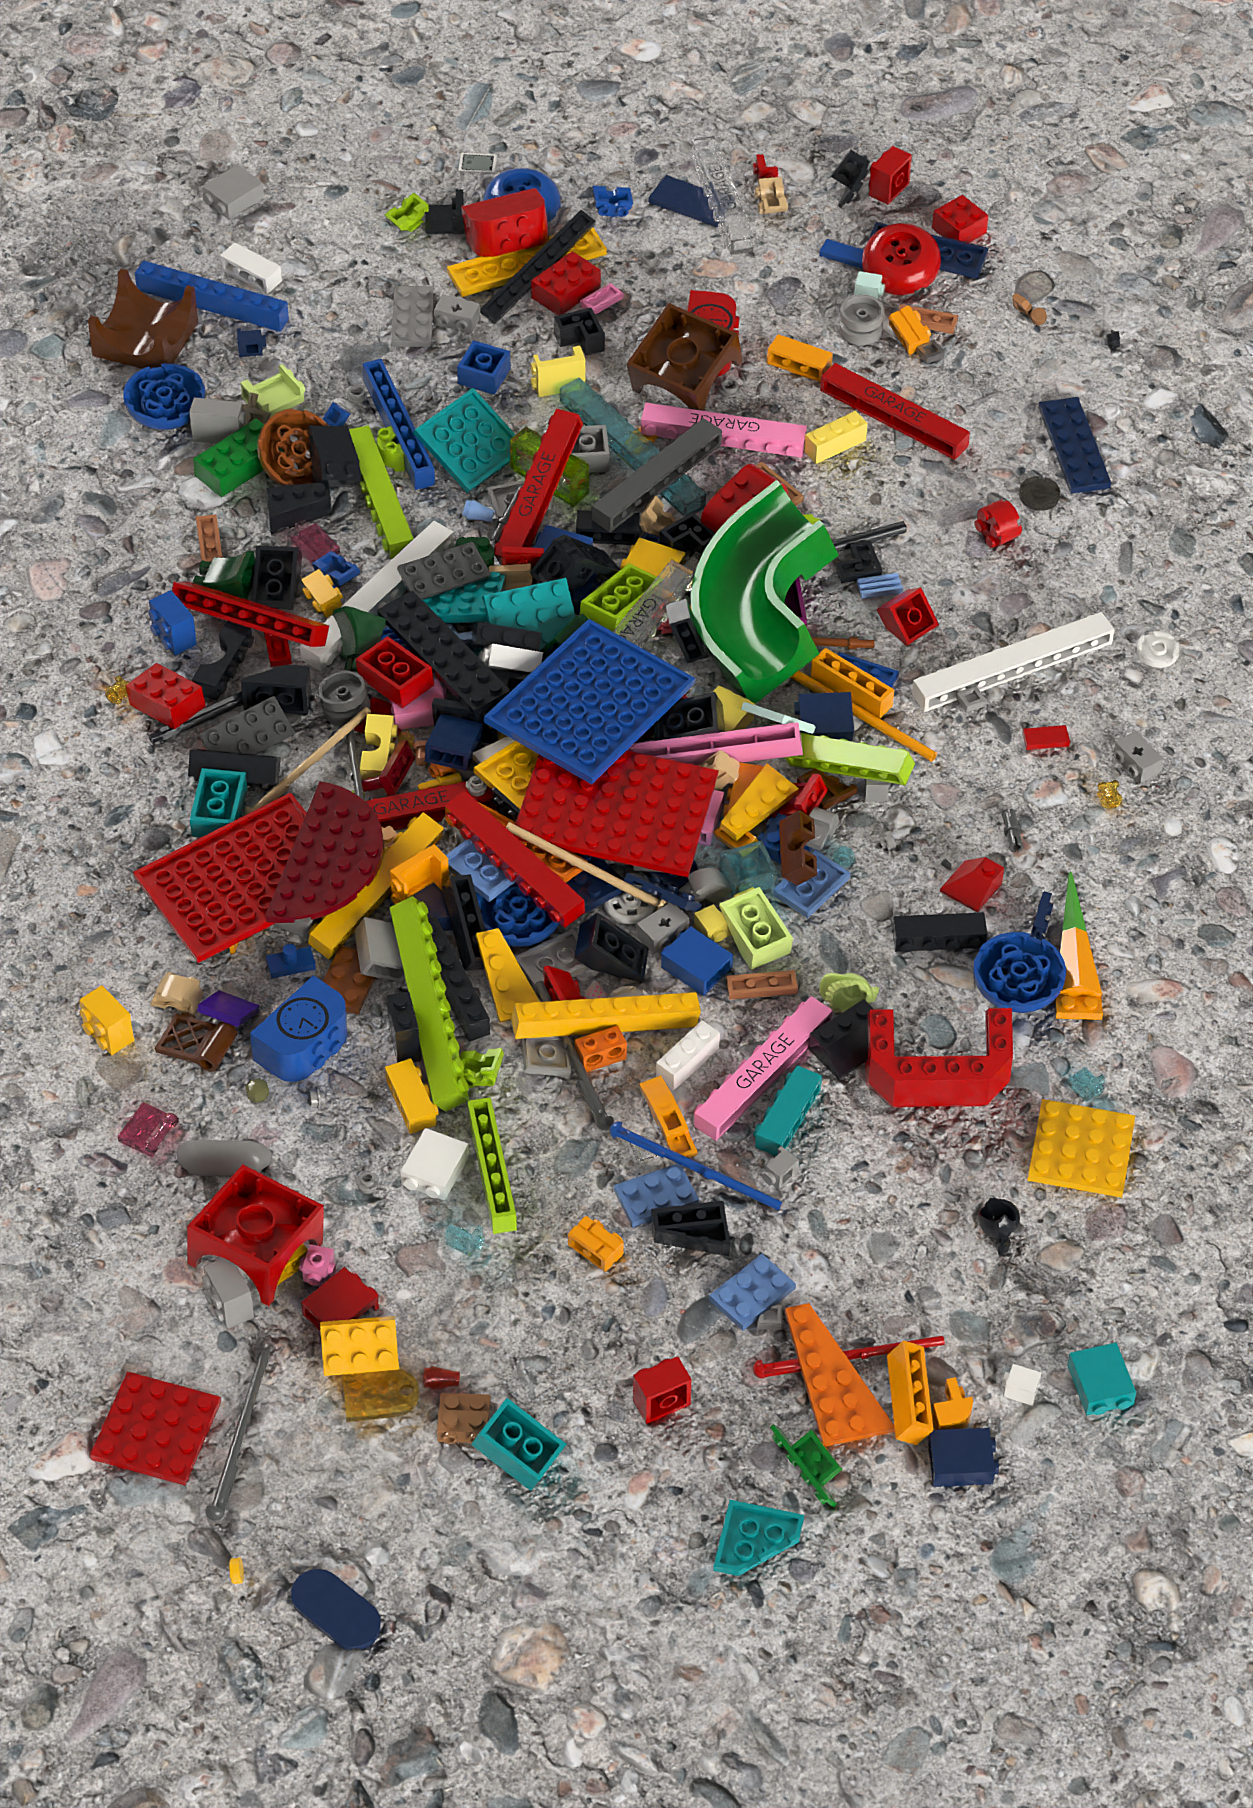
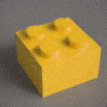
M102 985L79 999L81 1008L79 1013L83 1019L82 1028L88 1036L92 1035L96 1039L98 1046L102 1050L106 1049L111 1055H114L134 1041L130 1013Z

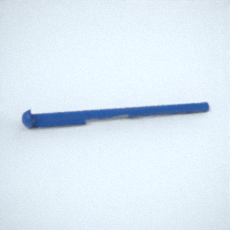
M617 1121L610 1126L609 1132L614 1139L616 1137L622 1138L778 1211L782 1206V1201L623 1128V1122Z

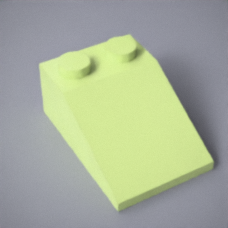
M760 887L720 903V909L736 946L750 970L791 953L793 937Z

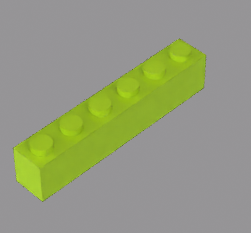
M805 732L801 733L803 755L785 757L788 764L794 767L811 770L815 768L823 772L905 786L915 765L910 753L902 748L892 749L884 745L874 746L865 742L856 743L846 739L837 740L824 735L820 737L813 736Z
M491 1097L467 1101L468 1119L493 1234L516 1231V1211Z

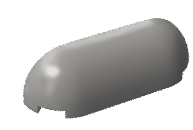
M189 1140L180 1144L177 1148V1160L192 1175L232 1177L242 1164L257 1172L263 1170L266 1166L269 1167L272 1161V1153L266 1146L252 1141Z

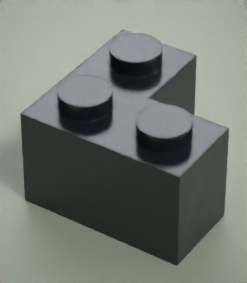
M592 307L554 316V336L560 347L580 343L586 356L605 351V333Z
M692 512L661 529L660 544L682 552L690 551L700 560L704 550L716 533L703 525L701 519Z

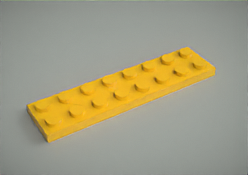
M592 228L567 253L569 254L573 251L585 260H590L607 255V248L595 229ZM549 236L545 243L535 247L494 257L481 256L447 266V274L461 297L505 285L553 236Z

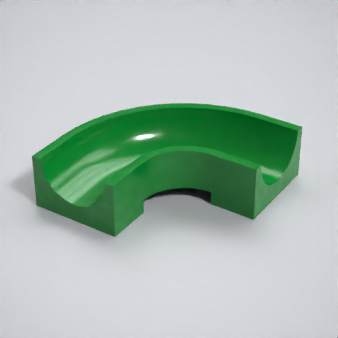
M777 480L742 506L719 528L699 560L691 589V610L695 626L710 656L724 674L728 683L743 698L749 699L755 704L820 654L805 624L784 604L785 597L791 584L798 576L807 581L839 556L825 525L820 520L812 525L797 509L785 492L782 484Z

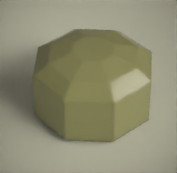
M260 1078L250 1080L245 1086L248 1099L255 1103L265 1101L269 1095L267 1082Z

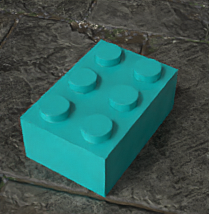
M202 768L189 819L192 837H203L241 818L248 790L246 772Z
M506 1398L471 1445L532 1491L567 1444L510 1399Z

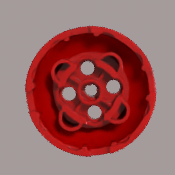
M907 223L892 224L878 230L866 243L862 255L863 271L883 275L881 284H885L884 292L893 295H909L923 287H928L937 277L941 266V254L935 239L923 228ZM891 257L893 261L888 262L886 258Z

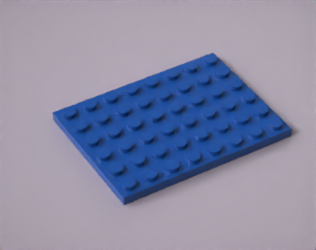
M588 619L484 716V723L586 782L593 784L695 685V678Z

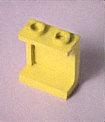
M581 346L572 347L573 356L540 361L537 354L533 355V363H530L533 378L530 380L533 390H536L538 397L585 389V357Z

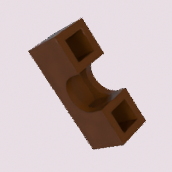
M799 810L779 821L782 877L796 886L817 876L816 856L803 849L807 842L815 838L814 819Z

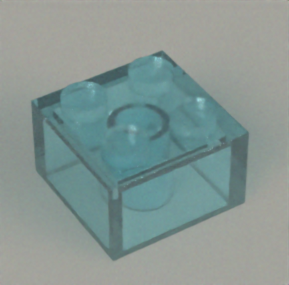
M762 840L720 852L719 870L724 873L732 889L730 892L732 897L751 887H754V889L760 887L762 892L767 894L773 892V889L778 885V872Z

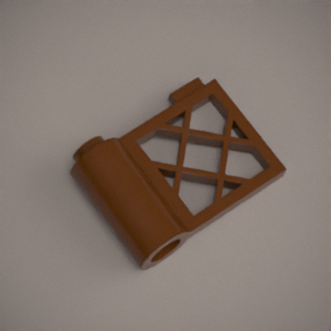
M182 1012L181 1015L175 1014L155 1046L156 1053L196 1063L202 1069L214 1072L234 1042L238 1032L235 1026L225 1022L213 1024L195 1019L194 1015ZM179 1023L187 1024L189 1026L188 1028L180 1030L178 1032L175 1031V1028ZM201 1029L208 1030L205 1035L196 1038L194 1032ZM192 1034L194 1039L180 1043V1037ZM175 1039L178 1045L171 1048L164 1047L167 1042ZM197 1045L194 1054L184 1052V1049Z

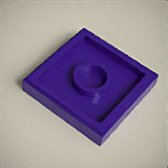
M218 990L199 1003L197 1011L239 1027L259 1012L260 1005Z

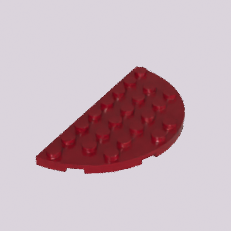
M319 781L265 915L266 922L295 923L296 919L311 917V920L326 916L351 903L365 886L368 887L371 884L382 863L384 841L381 824L377 815L361 797L341 786Z

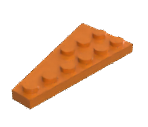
M810 1303L785 1308L786 1319L823 1444L831 1446L895 1432L894 1424Z

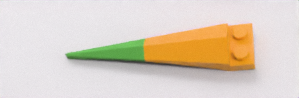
M1070 871L1060 954L1066 966V978L1061 992L1055 999L1056 1019L1102 1020V992L1073 874Z

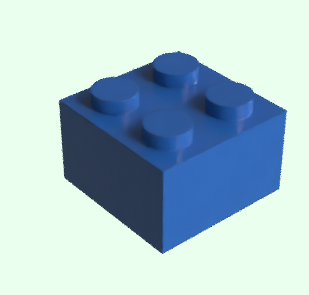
M473 340L457 366L458 384L495 395L511 369L510 351Z
M172 590L149 600L150 610L148 614L152 621V625H150L151 631L154 636H158L161 639L166 650L169 649L175 656L197 645L193 615Z

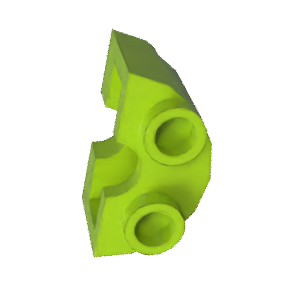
M415 193L405 198L400 208L394 207L384 214L401 231L408 230L412 232L424 222L422 218L425 211H429V204Z
M392 427L381 428L378 431L377 447L384 465L394 468L395 472L405 471L404 453L400 444L393 442L395 434Z
M502 1048L487 1049L486 1054H480L476 1050L461 1052L460 1060L464 1065L463 1074L469 1088L495 1085L504 1056Z

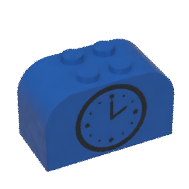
M313 975L250 1033L253 1061L277 1078L287 1082L304 1080L316 1069L322 1068L330 1056L339 1052L348 1036L346 1005L343 996Z

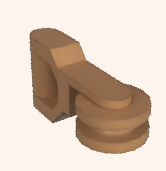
M1018 293L1013 295V307L1029 316L1033 324L1043 325L1046 322L1047 313L1044 309L1035 308L1033 310V306Z

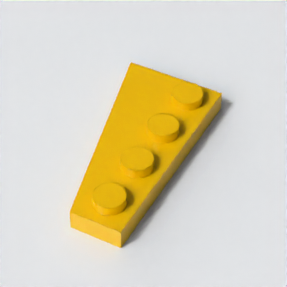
M767 763L721 821L720 828L735 841L795 797L798 794L799 788Z
M499 928L476 933L475 936L499 1023L510 1021L515 1003L540 1001Z

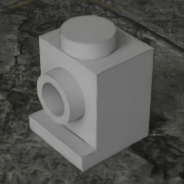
M782 1146L779 1147L778 1155L775 1158H770L765 1165V1173L762 1175L763 1180L768 1185H773L780 1190L798 1173L799 1159Z

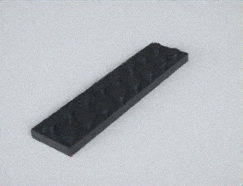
M413 590L377 610L378 616L386 619L385 624L418 658L432 667V673L474 716L495 706L511 692Z

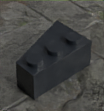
M329 482L266 487L271 535L277 533L278 529L287 526L290 529L295 527L296 523L305 520L310 522L332 514Z
M724 1201L651 1209L650 1221L654 1243L729 1256L731 1244Z

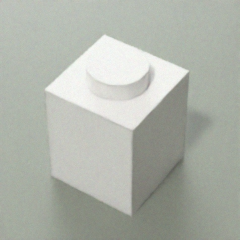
M1013 1364L1010 1373L1005 1372L1001 1386L1005 1387L1004 1397L1033 1406L1042 1373Z

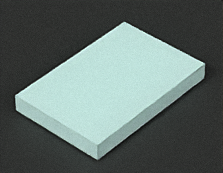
M743 702L741 708L743 711L781 724L798 722L800 730L811 734L814 733L815 726Z

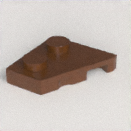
M815 768L797 778V783H807L812 774L821 775L828 789L818 806L824 810L857 793L858 787L851 784V786L842 784L839 778L826 775Z

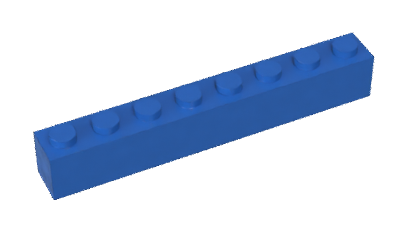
M144 260L135 271L136 287L143 293L176 302L183 298L184 289L189 285L195 287L196 305L199 309L279 332L282 331L289 320L288 302Z
M382 359L362 363L363 382L385 428L391 426L395 434L393 442L400 444L403 450L405 470L414 489L418 490L435 485L434 466L424 445L413 434L415 427Z

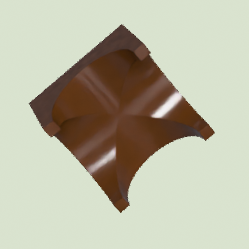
M120 269L117 273L118 285L115 302L107 320L101 324L99 317L91 315L88 319L92 355L141 369L148 366L150 369L161 367V364L164 363L174 364L198 324L195 287L187 285L184 289L183 298L179 301L161 302L141 292L132 282L128 270Z
M668 303L626 365L634 392L640 394L644 388L643 385L658 386L678 397L689 409L705 411L709 391L719 372L729 362L739 367L743 358L738 333Z

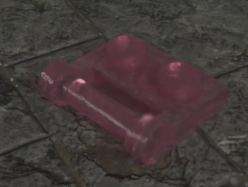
M143 1102L117 1136L118 1142L153 1157L158 1150V1145L170 1129L176 1127L179 1118L173 1113L163 1112ZM160 1122L163 1123L152 1139L146 1142Z

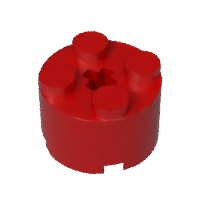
M999 499L980 508L977 512V520L974 521L975 528L978 532L982 533L990 548L998 547L1011 541L1022 533V525L1018 526L1017 520L1020 519L1018 512L1008 500L1002 501L1003 499Z

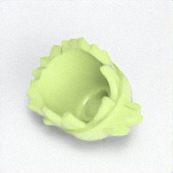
M829 973L821 979L819 991L821 997L829 1002L833 1013H843L863 999L869 1004L874 1002L879 993V987H871L864 977L855 973H846L844 975Z

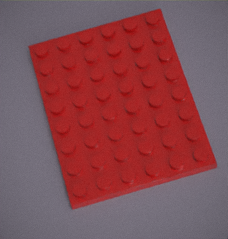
M626 751L593 784H590L545 757L538 755L515 825L565 851L689 877L719 770ZM513 834V835H514L517 839H519L520 841L528 842V841H526V840H524V839H522V838L516 836L515 834Z
M291 792L133 872L138 884L197 963L275 924L266 922L265 915L307 813Z

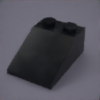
M309 425L308 434L313 483L329 482V487H354L361 481L359 458L348 426Z
M256 545L252 602L275 609H294L302 565V553L298 547Z
M286 665L241 678L244 710L274 696L284 713L308 715L312 697L310 667Z
M715 692L678 700L654 723L655 741L725 732L723 704Z
M597 912L580 924L574 958L591 970L642 983L645 977L649 948Z

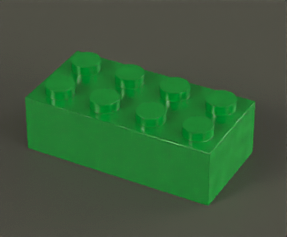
M256 418L194 457L195 477L222 498L264 471L257 452L258 437L264 424ZM278 447L279 452L284 453V450Z

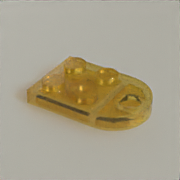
M405 1370L342 1374L347 1422L403 1416L411 1412L418 1403V1382L412 1374ZM403 1388H411L413 1393L402 1395L400 1391Z

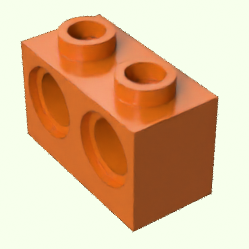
M618 1025L575 1039V1049L586 1072L627 1059V1042Z

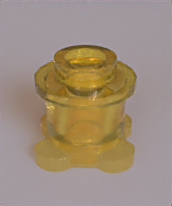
M117 675L115 677L116 683L105 688V696L109 702L121 704L122 699L126 696L128 697L125 685L129 681Z
M1117 780L1106 783L1100 782L1097 785L1099 789L1097 797L1101 798L1100 802L1104 808L1114 809L1122 803V795L1119 794L1117 789L1119 787Z

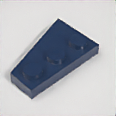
M626 873L624 878L625 882L642 885V890L659 895L661 899L685 910L698 912L702 906V903L694 900L695 896L685 891L680 892V887L674 884L663 883L664 879L660 876L652 874L651 877Z

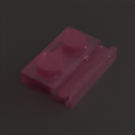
M316 523L298 532L299 535L291 536V543L298 547L311 563L330 551L336 554L340 553V547Z

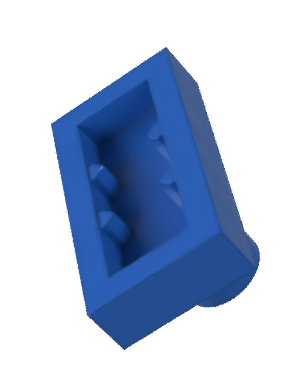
M287 944L283 947V952L266 956L271 979L316 970L311 946L296 949L295 945Z

